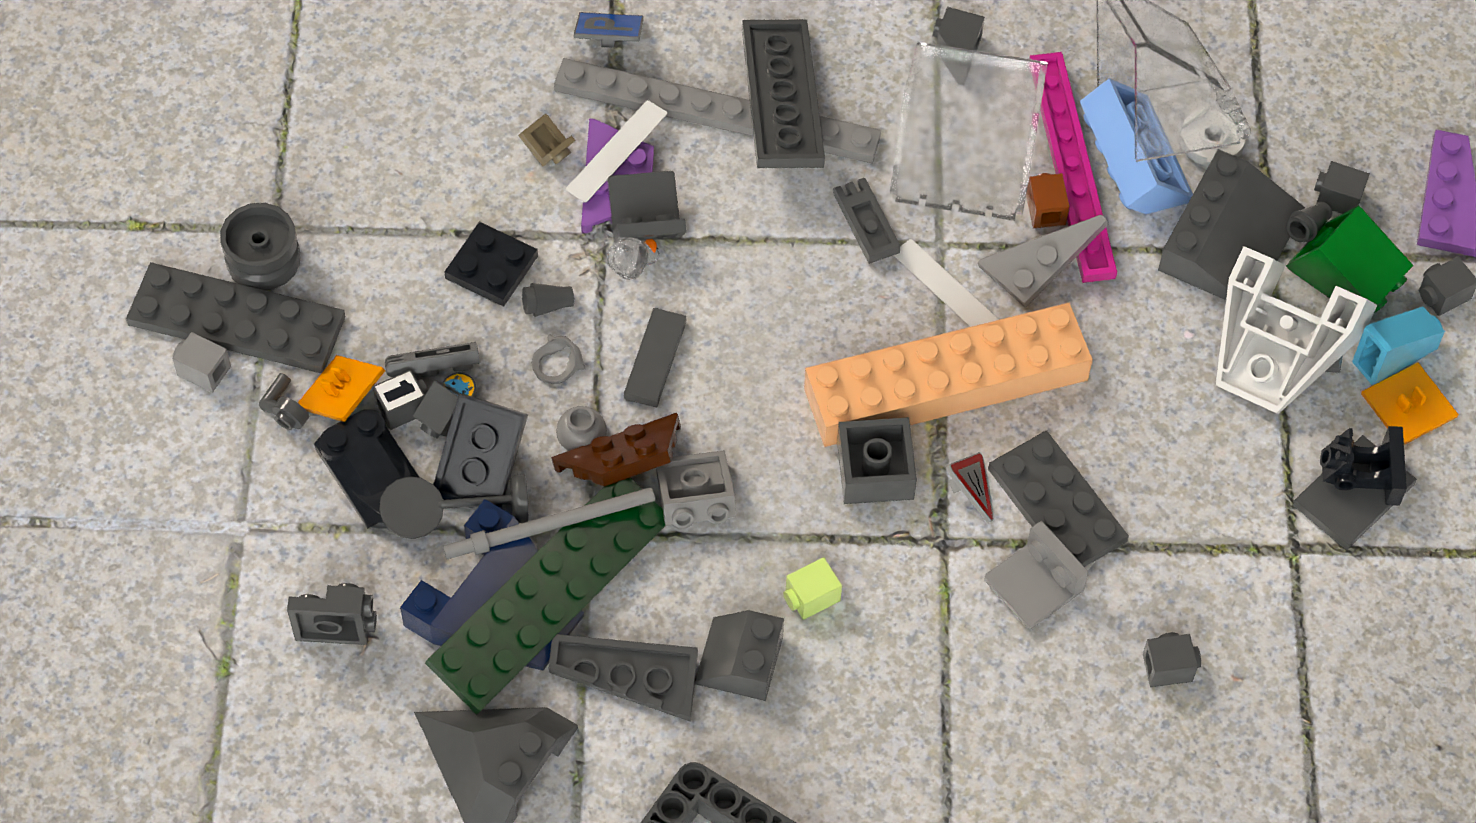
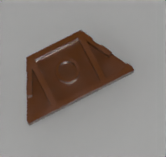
M676 412L643 425H631L625 428L623 432L612 436L597 437L591 441V444L553 456L551 460L554 470L560 473L569 468L572 469L576 478L591 480L595 484L607 486L671 463L673 457L672 449L675 448L677 443L675 432L681 429L679 416Z

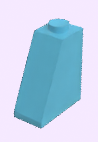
M1419 307L1367 325L1364 328L1352 362L1373 386L1437 350L1445 331L1438 318L1430 315L1424 307Z

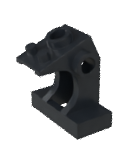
M1388 426L1382 445L1377 447L1354 445V440L1352 439L1353 428H1349L1340 436L1337 435L1329 445L1321 450L1320 465L1322 466L1323 482L1333 484L1339 490H1351L1354 488L1385 489V505L1400 506L1407 490L1403 427ZM1353 463L1369 464V472L1358 471L1352 465Z

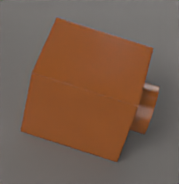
M1042 173L1037 176H1030L1026 198L1033 229L1066 225L1070 206L1063 174Z

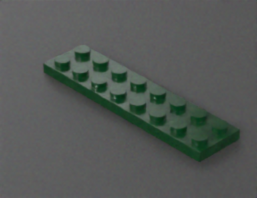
M629 477L604 486L584 506L643 489ZM653 501L562 527L426 660L425 664L477 715L665 527L663 509Z

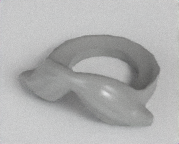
M551 334L548 335V342L533 354L531 361L537 378L551 384L562 383L568 380L577 370L585 369L579 347L571 342L568 337L562 335L553 337ZM566 346L570 347L569 361L566 370L562 374L547 376L541 372L539 363L543 357L561 351Z

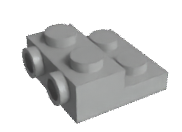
M725 450L672 457L671 463L656 468L665 526L674 525L677 528L684 529L690 527L693 522L710 521L714 524H721L726 522L728 518L736 517L735 495Z

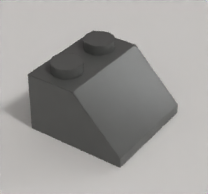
M751 610L713 617L695 684L766 701L783 640L784 618Z

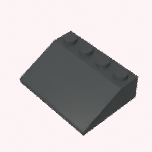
M1217 149L1163 248L1158 271L1226 300L1229 277L1243 246L1278 261L1290 238L1286 228L1289 216L1293 212L1305 207L1248 161Z

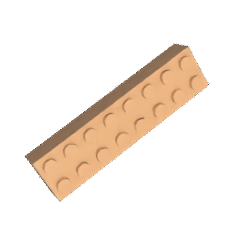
M1069 302L805 368L804 390L823 445L827 447L837 444L839 422L909 417L910 425L1088 381L1093 359Z

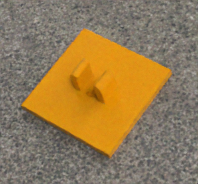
M336 355L298 401V404L307 412L345 422L383 375L385 369L380 366Z
M1419 362L1361 392V395L1387 429L1388 426L1403 427L1404 445L1457 418L1459 415Z

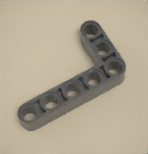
M698 762L684 764L678 770L641 821V823H692L695 817L700 814L712 823H747L752 819H759L764 823H796ZM691 780H696L703 784L698 789H689L685 786ZM720 800H729L734 805L728 809H721L715 804ZM670 809H676L682 813L675 819L667 818L664 815Z

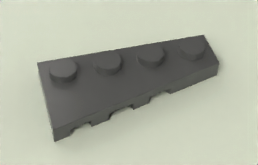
M557 634L552 639L548 667L549 673L691 721L698 648Z

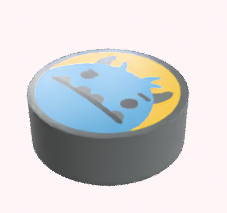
M453 373L442 382L460 393L472 397L477 396L476 383L468 374Z

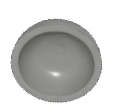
M576 406L567 410L560 417L557 423L556 435L561 446L570 451L591 444V441L597 437L606 436L607 428L603 417L596 410L587 406Z

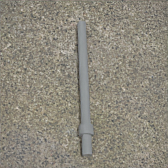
M652 487L490 533L485 534L483 530L470 534L468 539L443 545L446 559L472 552L475 555L489 552L490 547L655 501V495Z

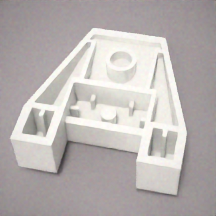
M1243 246L1228 282L1216 386L1279 414L1361 339L1364 328L1369 325L1377 305L1335 286L1321 318L1272 297V293L1285 265Z

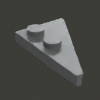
M1098 215L984 257L978 261V266L1026 308L1105 229L1108 221L1102 215Z

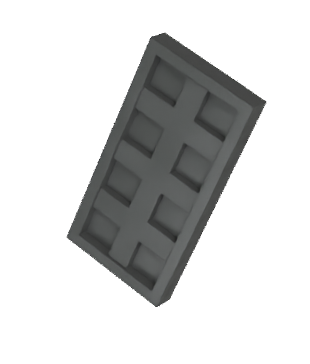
M1047 430L989 462L988 470L1028 523L1033 527L1042 521L1084 567L1127 543L1129 535Z

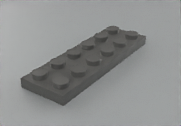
M807 19L742 20V37L757 168H824L825 153Z
M150 262L127 314L126 321L128 326L185 340L193 332L229 351L322 373L326 368L346 316L343 309Z

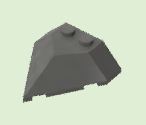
M547 707L482 709L477 715L472 710L414 712L464 823H513L518 816L516 804L551 753L557 757L561 754L578 729L577 724Z

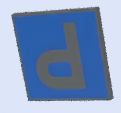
M579 12L574 30V38L601 40V47L614 48L616 41L639 42L644 16Z

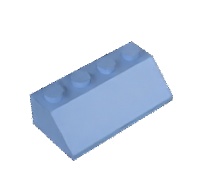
M1109 78L1080 100V104L1085 112L1083 115L1084 120L1093 130L1097 139L1095 140V145L1106 159L1108 174L1116 182L1120 191L1119 198L1126 208L1150 214L1189 203L1193 193L1146 93Z

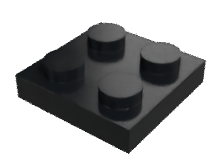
M479 221L444 271L445 279L504 307L537 259L538 249Z

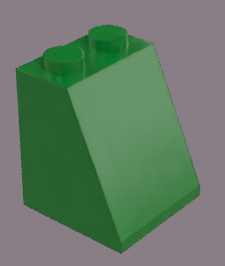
M1357 206L1326 222L1312 241L1307 242L1289 261L1286 267L1328 298L1331 297L1335 286L1376 304L1377 307L1374 312L1376 313L1387 303L1386 295L1390 291H1396L1407 281L1404 275L1413 267V264L1360 206Z

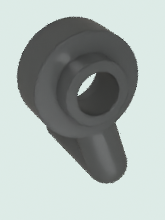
M279 373L259 401V407L263 411L276 415L274 420L281 427L287 430H292L293 428L301 429L309 419V413L296 401L288 397H280L291 382V379L287 375Z

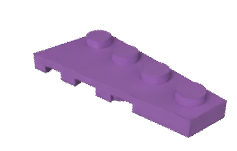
M1435 130L1417 245L1476 257V180L1469 136Z

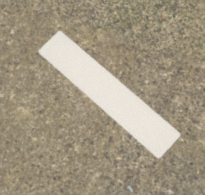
M647 100L566 187V191L581 201L587 202L607 181L608 177L618 169L667 115V112Z
M909 239L900 246L899 254L893 255L970 327L999 320L912 239Z

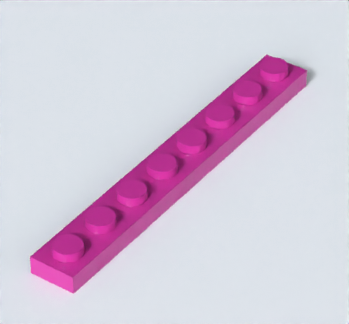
M1062 52L1030 55L1029 66L1055 173L1063 174L1070 206L1067 217L1068 226L1098 215L1103 216ZM1105 227L1076 257L1082 283L1116 279L1117 269Z

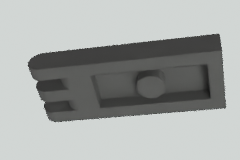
M866 178L858 179L859 192L853 182L845 184L847 196L841 186L833 188L834 196L869 264L900 253V244Z
M471 342L390 355L385 359V369L389 377H395L408 370H411L413 374L418 373L419 377H430L437 375L439 370L453 368V371L470 370L473 368V364L480 363L477 343Z

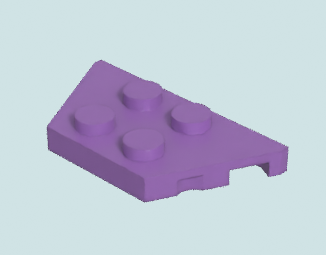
M589 118L586 166L619 130L596 119ZM642 141L611 176L653 172L654 146ZM607 181L587 202H583L582 233H589L592 231V226L606 221H610L612 224Z

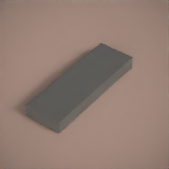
M653 308L624 391L625 400L658 407L686 325V315Z

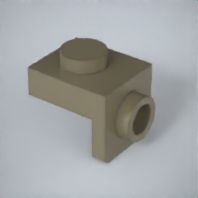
M544 114L518 135L542 166H545L551 160L558 164L572 153L568 147L576 141L572 135L566 139L547 114Z

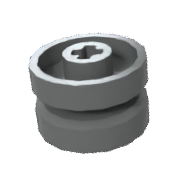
M250 203L236 209L225 219L220 230V243L227 270L235 282L267 291L285 285L296 274L300 265V248L296 229L289 214L279 206L268 203Z

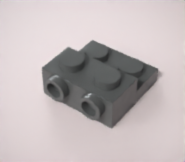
M341 583L338 586L327 585L326 599L313 594H303L299 597L289 596L287 612L295 641L367 645L369 632H375L377 612L373 611V595L365 594L364 587H358L351 583Z

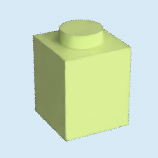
M823 557L787 575L786 590L783 592L789 608L792 611L797 609L804 620L840 602L842 585Z

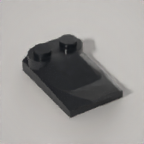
M365 409L351 415L345 422H338L326 429L314 443L316 452L367 529L378 523H383L379 512L380 500L389 485L398 479L406 477L420 478L386 427L383 416L375 410Z

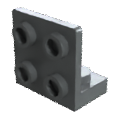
M673 171L613 175L608 177L614 244L640 242L647 239L681 238L686 233L685 219L679 218L675 173Z

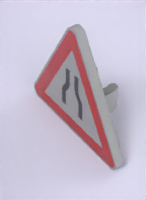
M978 452L947 465L946 470L952 477L948 482L953 493L962 490L987 523L993 521L982 454Z

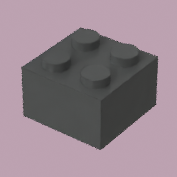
M909 417L839 422L837 448L843 503L856 504L914 500L917 478Z

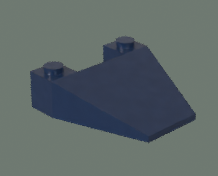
M484 499L464 524L465 538L468 539L470 534L483 530L486 534L515 526L519 522L513 515ZM529 537L490 547L489 552L482 553L484 556L452 597L447 596L421 580L400 606L403 626L432 644L442 646L538 551L537 547ZM581 610L558 634L570 635L584 617V612ZM552 640L525 667L543 671L549 664Z

